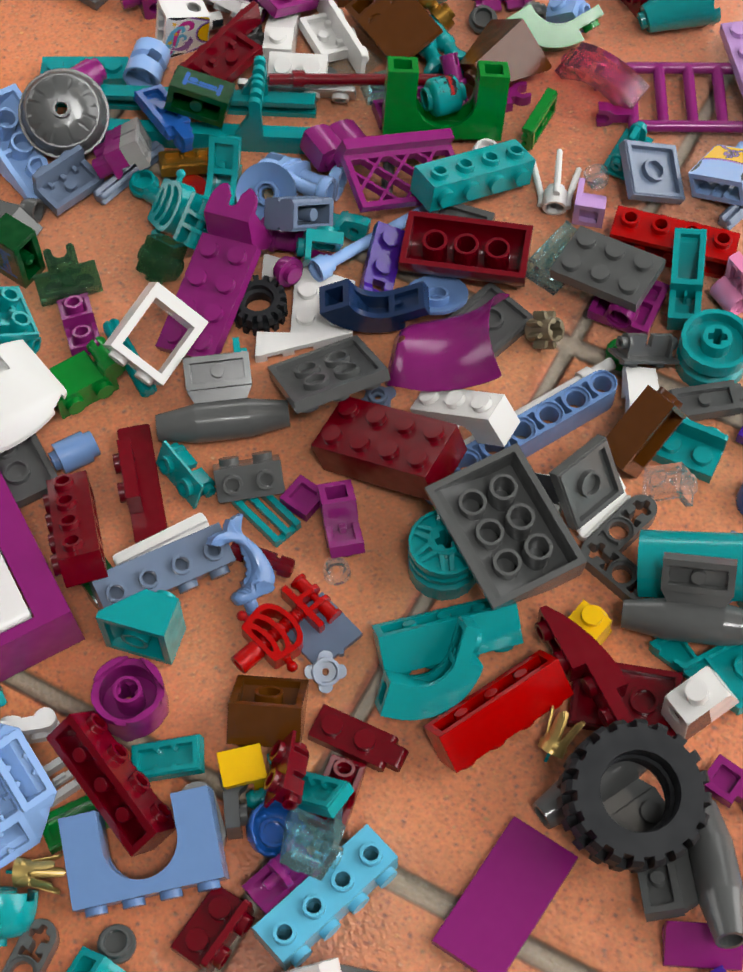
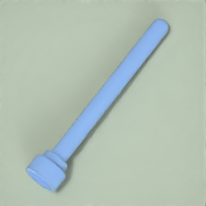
M423 205L412 210L430 213ZM408 213L388 224L404 229ZM372 233L332 255L319 254L311 258L308 269L312 277L318 282L331 277L336 270V266L369 248Z

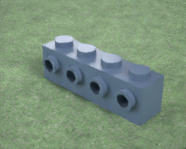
M218 522L107 570L108 577L88 582L99 609L106 608L144 589L154 592L157 590L172 592L178 589L179 593L183 594L198 587L197 581L210 576L211 580H215L230 573L229 567L233 565L236 558L229 543L222 546L206 545L208 537L222 531L220 523Z

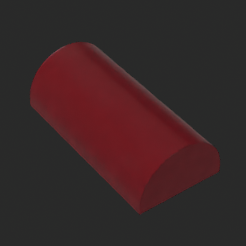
M409 210L399 257V271L525 287L533 226Z

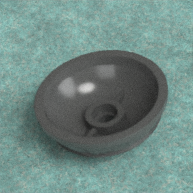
M57 68L41 73L27 85L19 102L18 117L22 132L29 143L42 154L57 159L64 151L71 150L77 145L84 148V155L93 151L94 147L101 143L107 132L110 110L103 90L91 77L74 69ZM59 104L67 106V111L64 114L56 112V107Z

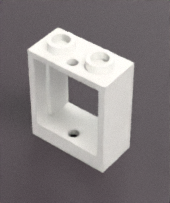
M150 282L103 346L110 351L108 356L113 361L123 367L128 364L136 370L134 376L149 387L152 383L163 386L209 322L159 282ZM152 302L188 329L158 371L122 344Z

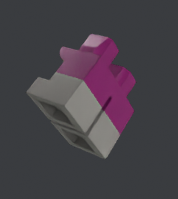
M138 117L107 131L105 142L94 147L93 152L96 158L92 160V167L100 179L114 173L116 178L120 180L123 176V169L132 164H136L139 171L151 165L152 140Z

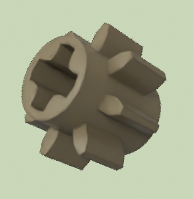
M534 311L533 318L526 321L525 325L526 339L534 342V349H555L556 342L563 338L565 332L564 323L560 318L556 317V311Z

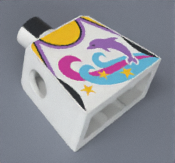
M157 0L155 38L162 41L169 48L170 58L197 51L200 45L208 41L209 30L220 29L224 26L222 13L220 11L208 12L203 0Z

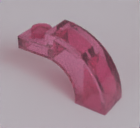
M581 42L577 49H571L561 58V63L554 70L561 79L584 82L602 93L614 106L626 109H633L650 87L637 72L621 59L598 46Z

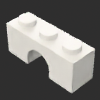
M466 389L421 391L410 408L414 414L457 424L458 428L463 426L472 433L477 443L505 447L520 423L505 394Z

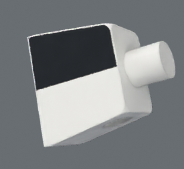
M706 666L664 697L661 715L676 734L679 733L688 740L737 705L739 700L717 672Z

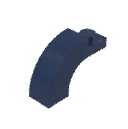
M349 279L319 287L320 315L329 322L348 330L365 333L399 331L406 327L405 321L430 314L429 289L424 281L381 292L361 289L355 286Z

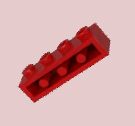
M618 205L609 237L666 259L665 267L672 268L675 228L707 229L704 276L716 279L725 276L728 257L736 253L741 233Z
M540 649L423 727L440 762L458 773L473 766L478 758L490 750L501 747L508 738L520 730L531 727L536 719L551 711L552 705L554 710L559 708L563 701L574 693L558 658Z

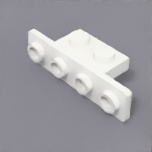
M320 0L317 6L319 14L299 18L298 28L314 54L328 55L329 62L348 59L356 73H365L366 63L369 61L368 50L364 45L362 46L357 38L355 29L350 27L345 19L343 10L338 8L334 0Z
M269 51L268 73H291L292 70H304L305 73H328L329 57L323 54ZM238 78V87L240 90L246 84L248 79ZM268 86L269 91L316 93V101H319L320 98H332V101L336 103H348L349 100H356L355 86H305L304 89H292V86Z

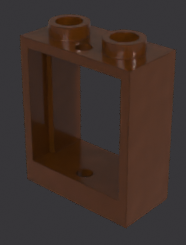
M647 385L606 436L615 465L627 474L637 478L687 417L680 410L683 403L662 386L656 391Z

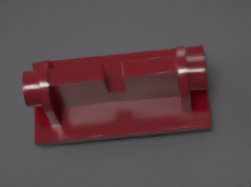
M295 730L283 741L278 740L271 749L269 760L272 761L271 769L264 782V789L267 790L264 802L265 808H268L276 800L282 803L285 809L294 810L302 802L305 783L302 778L306 775L309 751L304 743H295L297 732Z

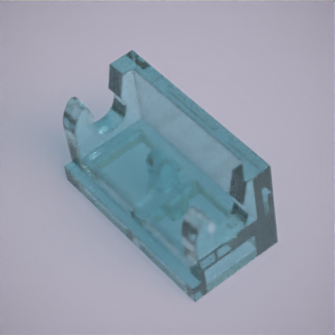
M567 220L529 258L527 278L552 295H555L565 283L550 278V268L578 230Z

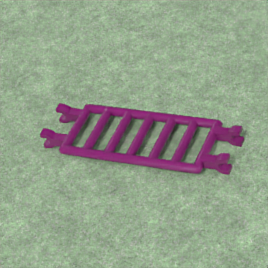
M627 62L624 65V70H611L607 66H596L594 91H603L610 87H625L626 106H614L609 102L598 101L596 127L608 126L612 123H628V129H630L633 123L642 121L647 125V132L743 133V121H728L723 75H734L730 63ZM636 74H653L657 120H639ZM665 74H682L687 120H669ZM694 74L712 75L716 121L699 120Z

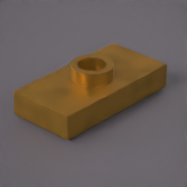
M197 148L184 153L180 150L158 152L161 178L176 176V172L179 169H183L186 172V176L207 174L209 148Z

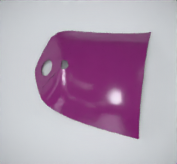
M499 293L483 306L467 313L438 320L419 322L403 328L394 341L388 365L390 380L386 381L385 385L418 391H448L484 384L501 377L502 374L495 359L489 336L490 308L505 300L509 294ZM405 336V339L398 343L399 337Z

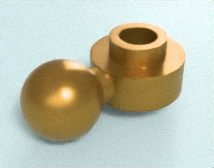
M418 0L423 8L428 9L447 31L455 25L452 19L456 15L446 3L440 5L437 0Z

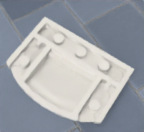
M23 339L0 344V453L22 443L40 430L55 415L54 407L57 405L60 397L65 400L68 394L64 386Z

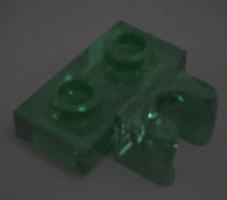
M72 243L66 245L67 253L61 258L54 257L50 249H45L43 255L48 272L33 275L42 307L56 304V300L83 293L90 295L103 291L95 260L79 263Z

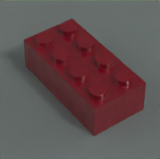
M353 397L339 402L311 445L323 470L429 501L430 499L424 488L453 474L467 452V447L457 424Z

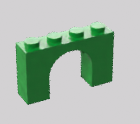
M387 56L382 108V135L451 128L455 137L454 141L462 139L481 140L485 138L501 141L511 78L508 62L478 60L474 91L470 99L462 106L459 112L434 117L429 111L424 110L422 103L417 98L419 79L418 57Z

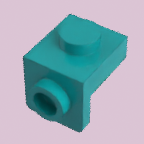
M319 226L317 229L306 228L302 238H297L296 256L301 257L300 261L304 267H307L311 260L312 250L339 251L344 243V232H338L336 228L331 226Z

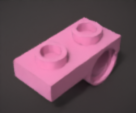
M740 251L728 257L725 276L716 281L709 291L710 295L723 310L732 312L735 315L743 313V255Z

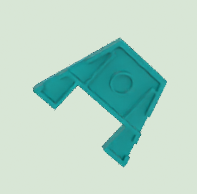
M738 601L737 605L743 608V602ZM659 638L649 642V651L675 671L683 673V677L689 679L706 666L712 668L739 700V703L732 707L730 711L737 716L743 713V645L716 646L697 656L687 642Z

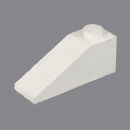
M301 12L275 19L269 14L262 46L263 56L266 58L267 73L269 51L296 53L299 31L298 23Z

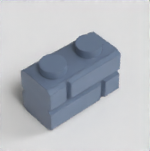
M309 195L267 197L264 209V226L269 230L289 232L305 231L306 228L317 229L319 226L332 227L334 201L332 197Z

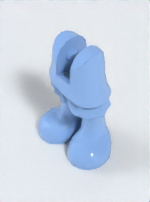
M270 152L258 162H273L284 167L293 177L297 192L302 195L332 197L334 201H338L347 183L343 167H337V165L331 169L328 175H320L311 171L310 161L289 157L276 152Z

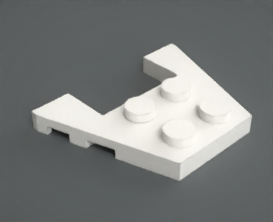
M264 254L262 280L264 275L269 276L270 283L273 279H276L273 275V268L280 259L279 257ZM303 266L300 280L293 284L290 332L257 331L255 362L268 361L267 357L282 354L283 357L294 355L295 350L313 347V350L352 337L353 330L339 327L320 315L319 287L348 278L333 274L328 279L318 282L312 277L308 266ZM349 279L356 286L355 281Z

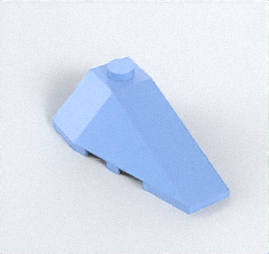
M14 83L0 89V174L24 199H39L34 194L32 175L41 166L48 165V161L44 154L36 150L29 143L22 132L18 117L22 92Z

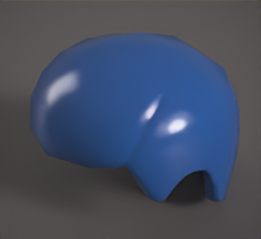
M276 800L268 808L264 807L265 801L259 804L250 813L246 824V836L250 846L257 853L269 859H274L293 841L300 845L303 833L299 812L296 809H285L282 803Z

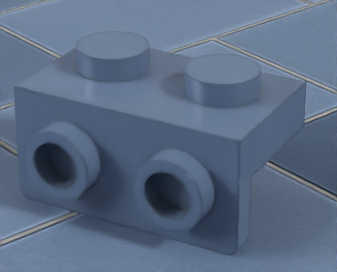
M80 145L75 146L71 150L64 151L59 158L48 165L41 166L32 175L34 194L57 217L92 194L96 188L104 183V178L100 179L92 165L85 159L84 148Z

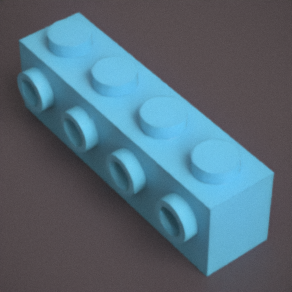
M366 824L252 927L255 938L284 971L292 964L295 968L299 967L312 954L313 951L310 948L322 938L326 941L331 938L341 927L339 921L349 912L353 915L359 912L368 903L370 898L367 895L377 886L381 889L386 887L396 877L398 873L396 871L398 868V856Z

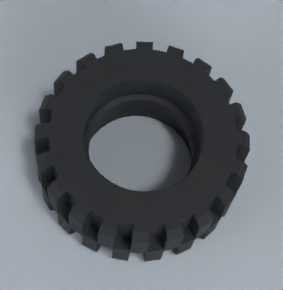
M624 719L614 721L609 726H602L590 734L565 761L563 765L565 768L564 772L559 776L557 788L561 789V795L556 799L557 809L563 810L565 816L561 823L565 832L571 830L576 839L572 843L579 851L583 848L590 853L588 859L599 865L604 862L608 864L610 870L617 872L630 870L631 873H640L650 869L654 870L686 854L685 851L693 847L701 836L698 832L707 826L710 816L705 813V808L712 805V793L705 792L704 785L710 782L707 770L699 771L696 763L702 759L697 751L694 750L689 753L683 746L687 740L679 733L674 737L668 735L667 726L656 723L651 727L648 726V722L645 719H634L630 723H627ZM621 761L640 764L652 772L659 781L664 793L665 809L661 821L654 828L643 832H634L617 824L607 813L601 799L600 784L603 774L613 764Z

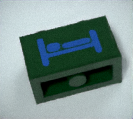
M178 65L169 84L164 109L222 128L230 109L236 84Z
M5 213L0 218V273L26 289L46 269L35 230Z

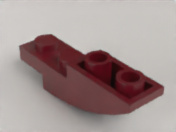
M546 605L539 608L537 623H535L538 637L543 643L547 642L553 652L551 655L558 658L569 682L581 678L585 694L589 698H594L599 707L598 715L603 726L607 727L612 722L623 719L627 723L632 722L633 718L622 700L629 682L608 652L588 632L562 613Z

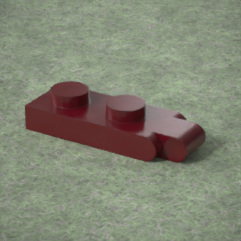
M326 704L322 706L308 733V740L349 759L367 764V767L378 772H384L385 767L395 772H400L409 754L406 748L397 745L399 739L396 736Z

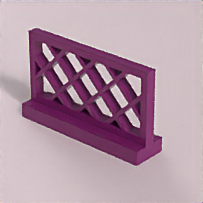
M451 128L347 138L342 139L334 155V160L337 167H343L360 213L420 206L422 203L410 191L411 185L398 178V173L402 170L413 177L414 167L405 163L407 159H416L421 163L434 161L432 160L434 156L445 155V157L455 155L451 145L455 137ZM389 162L396 166L397 170L393 175L378 166L379 163ZM353 165H362L370 170L367 178L357 173ZM373 173L389 182L386 189L369 180ZM393 184L408 194L406 197L399 198L388 190ZM363 189H369L379 195L380 199L367 202Z

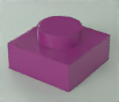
M301 474L279 498L280 502L289 511L306 522L320 507L317 485Z

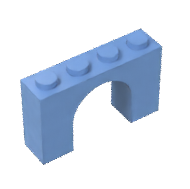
M205 785L170 793L177 831L176 850L169 864L161 872L146 879L128 878L117 869L110 855L105 820L98 811L94 810L59 818L58 823L72 911L85 912V918L108 914V907L122 904L123 910L146 905L145 898L160 895L161 901H167L183 897V890L197 887L198 893L221 888L220 881L230 878L213 789Z

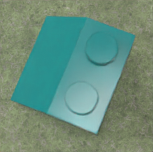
M144 589L99 610L96 615L106 647L169 665L173 664L186 631L179 598L165 590L154 592Z

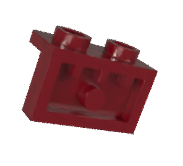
M222 886L219 889L210 891L170 946L171 950L202 972H213L215 968L220 970L232 953L229 947L238 935L240 937L246 935L255 920V917L252 916L254 913L252 903L247 899L242 901Z

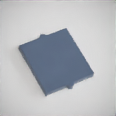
M321 592L318 596L322 597L325 594ZM311 600L307 606L310 607L314 601ZM330 601V603H331L336 609H338V607H337L332 601ZM318 612L316 615L325 623V630L320 634L305 619L300 621L299 624L303 633L301 653L311 664L318 659L319 652L323 650L332 652L333 659L338 656L343 657L344 651L363 636V633L343 612L331 624H328L326 622L327 619ZM290 630L287 635L291 643L294 644L297 638L293 630Z

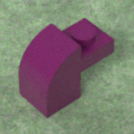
M351 479L318 484L323 529L331 559L365 553L364 540L358 521L356 497Z

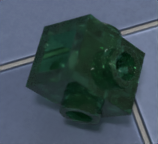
M163 233L147 235L145 243L138 251V263L135 270L145 274V279L149 282H159L162 285L163 282L175 281L184 269L183 260L188 247Z

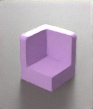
M579 177L572 224L602 229L607 197L583 193L586 178Z

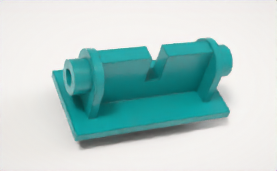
M642 121L633 123L630 129L626 128L602 166L601 171L625 181L619 144L624 139L653 142L652 138L647 137V125Z
M164 440L156 464L159 470L177 488L179 494L195 509L201 496L204 495L206 498H209L215 494V481L209 477L202 467L191 471V469L197 466L198 462L184 445H179L177 442L170 445Z

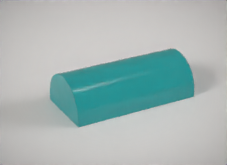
M641 529L637 561L638 597H664L662 590H660L664 552L738 559L734 598L731 601L743 602V533Z

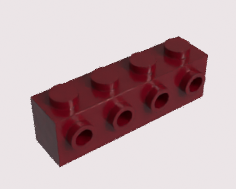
M87 471L61 474L53 479L46 480L48 494L42 496L47 512L45 519L50 533L48 534V541L53 554L50 555L55 576L62 575L66 588L108 577L95 497Z
M94 710L69 714L46 737L131 857L156 849L176 830L170 808L158 799L150 788L151 784L148 778L136 769L129 759V753L126 748L114 739L108 730L107 722L99 714L95 713Z

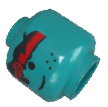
M447 74L427 79L424 87L420 90V98L424 110L429 111L434 117L459 112L462 108L463 100L467 98V92L463 82L459 83L453 74Z

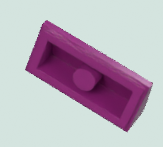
M666 921L663 925V966L714 970L723 965L727 971H742L743 945L732 949H723L716 946L707 923Z

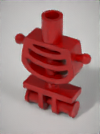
M303 573L298 575L291 583V587L297 589L301 595L297 596L287 585L281 588V598L292 608V611H289V613L282 607L270 603L258 606L250 616L244 610L237 613V619L244 621L241 626L242 636L248 644L232 656L231 660L243 674L247 673L263 658L274 669H278L286 664L288 671L295 672L298 665L293 659L301 654L303 648V633L299 625L300 621L305 619L320 634L325 630V623L316 615L318 612L327 619L326 622L328 624H331L341 615L342 611L339 608L336 609L330 603L331 598L327 594L322 597L318 596L320 587L317 584L312 585ZM311 600L314 601L310 607L307 606ZM271 618H276V619H278L279 621H278V622H275V621H274L273 619H271ZM290 630H293L297 638L293 645L290 644V639L287 635ZM280 641L282 643L283 651H280L276 642Z

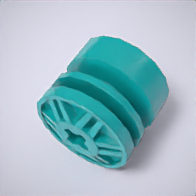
M436 510L421 516L412 526L408 539L409 578L415 588L429 598L441 601L457 599L468 593L475 585L476 580Z

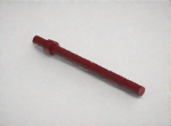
M292 70L291 73H268V86H292V89H304L305 86H385L386 73H305L304 70ZM419 73L418 86H424L429 78L444 74Z

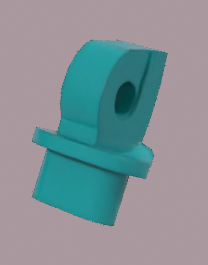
M342 211L340 214L334 213L332 227L336 228L338 232H344V237L357 241L368 234L371 218L348 213L349 211Z

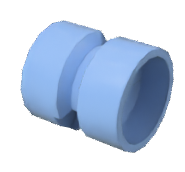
M139 38L135 43L123 73V79L126 84L138 86L159 85L171 57L169 48L156 38Z

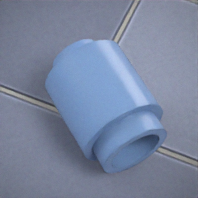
M79 431L51 444L53 451L48 453L55 470L59 471L62 469L65 474L94 462V457L101 455L99 447L90 431L83 434Z

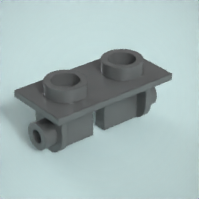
M623 333L616 339L617 348H608V352L616 357L621 365L631 368L637 367L638 364H648L653 367L663 368L665 364H679L680 362L672 356L673 350L678 347V339L673 337L671 333H650L648 345L646 344L648 335L645 333Z

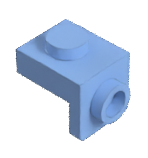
M550 0L546 8L545 20L552 23H565L588 11L591 7L585 0Z

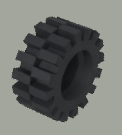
M253 275V281L249 282L234 319L236 327L238 329L243 327V332L246 334L253 330V336L257 335V331L270 332L269 328L277 331L279 323L283 325L285 323V316L287 317L288 314L284 287L282 285L279 286L276 279H273L270 283L269 276L264 275L263 280H259L258 275ZM255 300H265L271 304L262 311H253L247 308V305Z

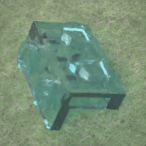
M298 807L294 810H289L285 819L279 862L295 872H302L322 881L329 868L335 869L338 866L343 855L344 848L340 846V841L346 827L342 823L343 808L339 810L333 819L327 818V820Z

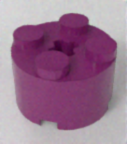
M119 656L106 662L96 672L91 690V701L96 713L107 722L108 730L112 735L123 741L130 742L154 732L167 717L169 702L164 682L157 667L149 660Z

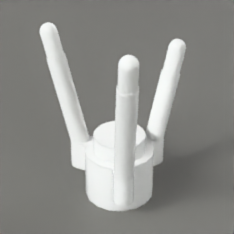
M558 149L556 154L554 183L549 184L544 191L536 161L532 173L538 195L537 206L542 207L546 214L554 216L564 214L566 210L571 209L572 197L582 171L581 167L576 168L568 191H566L565 187L561 184L562 149Z

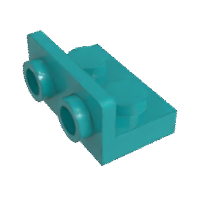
M686 417L652 460L710 483L723 455L729 436L717 428L704 426Z

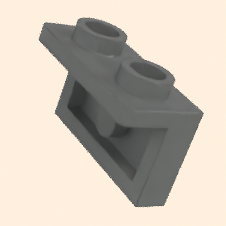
M272 451L252 453L251 459L239 460L238 456H227L218 459L219 464H213L219 503L285 492L279 454L272 455Z

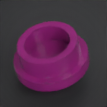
M289 256L280 258L273 268V275L276 281L283 287H290L297 283L303 272L302 262L296 257Z

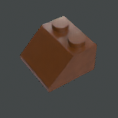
M238 675L228 701L227 744H236L238 747H244L260 743V746L273 747L278 740L283 741L293 730L297 731L295 743L302 742L309 680Z

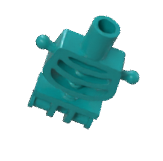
M179 169L176 172V180L164 178L160 188L154 184L146 186L143 191V198L152 204L148 220L155 229L151 231V236L157 239L161 235L160 232L173 235L174 240L182 242L185 246L195 250L202 232L207 233L202 227L206 222L204 209L209 197L196 193L194 187L182 183L186 172L183 169Z

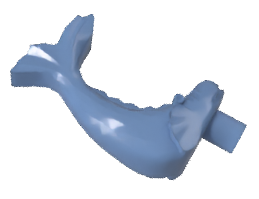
M238 513L226 519L223 524V530L208 537L206 545L222 546L230 542L239 545L247 569L245 572L246 577L240 582L241 588L232 593L230 599L234 605H244L247 615L250 616L259 606L256 599L264 594L271 593L275 589V574L263 551L243 534L241 530L243 514Z

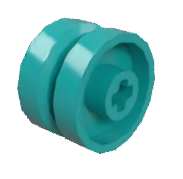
M706 309L693 314L684 323L675 358L680 361L679 364H675L676 372L683 382L689 386L728 380H734V383H738L742 379L743 319L725 310Z

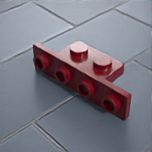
M252 1L245 8H242L231 21L222 26L213 37L200 45L194 54L179 65L228 82L235 81L254 63L255 56L263 55L262 46L247 37L261 23L259 4Z
M149 424L118 429V440H116L118 453L112 454L116 474L122 473L123 482L117 483L118 494L121 503L127 502L135 544L168 528Z

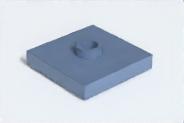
M626 139L619 144L628 199L679 205L685 200L676 145Z

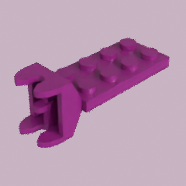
M222 183L214 189L205 206L204 216L208 233L202 232L176 297L209 323L184 358L221 354L261 255V250H268L273 241L276 230L266 229L264 217L260 220L255 214L258 198L251 188L240 196L237 204L229 205L232 196L230 185ZM168 314L155 346L160 351L171 354L188 329Z

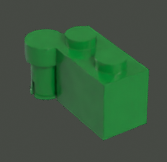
M102 336L96 337L97 342L100 344L99 346L96 345L93 339L86 346L88 352L93 356L94 362L88 353L83 350L49 369L68 393L65 400L60 397L55 406L62 419L80 413L85 407L100 399L108 398L114 391L119 389L117 378L124 373L126 365L123 367L108 356L110 351L103 346L106 340Z

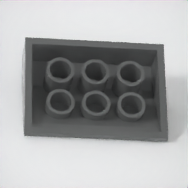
M518 443L424 488L493 611L552 590L580 576L588 562Z

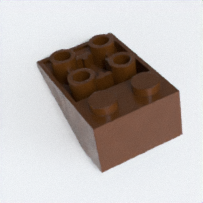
M352 0L345 6V9L362 32L386 57H414L443 32L441 27L418 0Z

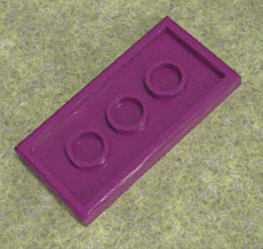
M514 816L433 938L432 944L473 972H507L574 867L578 856Z

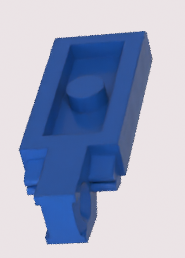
M159 84L134 91L133 100L162 136L168 141L173 139L174 145L182 153L193 150L194 135L192 134L193 129L190 126L191 119L164 109L168 92L163 85Z

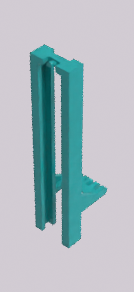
M257 55L254 57L252 75L241 90H234L228 112L230 115L247 116L241 124L224 123L222 128L204 122H190V126L193 129L192 134L194 135L192 147L193 149L209 148V136L211 134L242 137V152L304 154L299 146L304 131L310 127L263 125L262 116L316 118V93L269 91L266 58ZM102 84L100 87L107 98L109 109L142 111L133 100L134 91L151 86ZM59 104V105L56 107V112H57L58 107H67V106H66L65 104ZM110 118L107 131L131 119ZM140 120L152 142L158 141L164 148L178 149L174 145L173 139L169 141L165 139L150 120Z

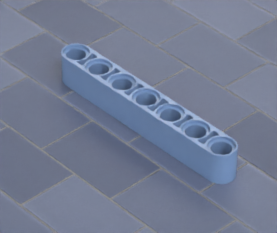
M606 370L595 371L517 416L520 423L505 447L477 443L476 440L467 444V452L455 472L461 470L460 468L468 467L491 456L492 454L488 453L490 451L499 452L515 443H518L527 458L606 412L612 407L618 385L615 375ZM570 405H576V406H579V408H574V407H571ZM544 420H549V421H552L553 423H545V422H543V421H544ZM516 436H524L526 439H519Z

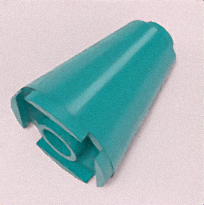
M648 0L640 6L637 19L642 30L646 29L648 33L714 25L721 20L720 7L714 8V0Z

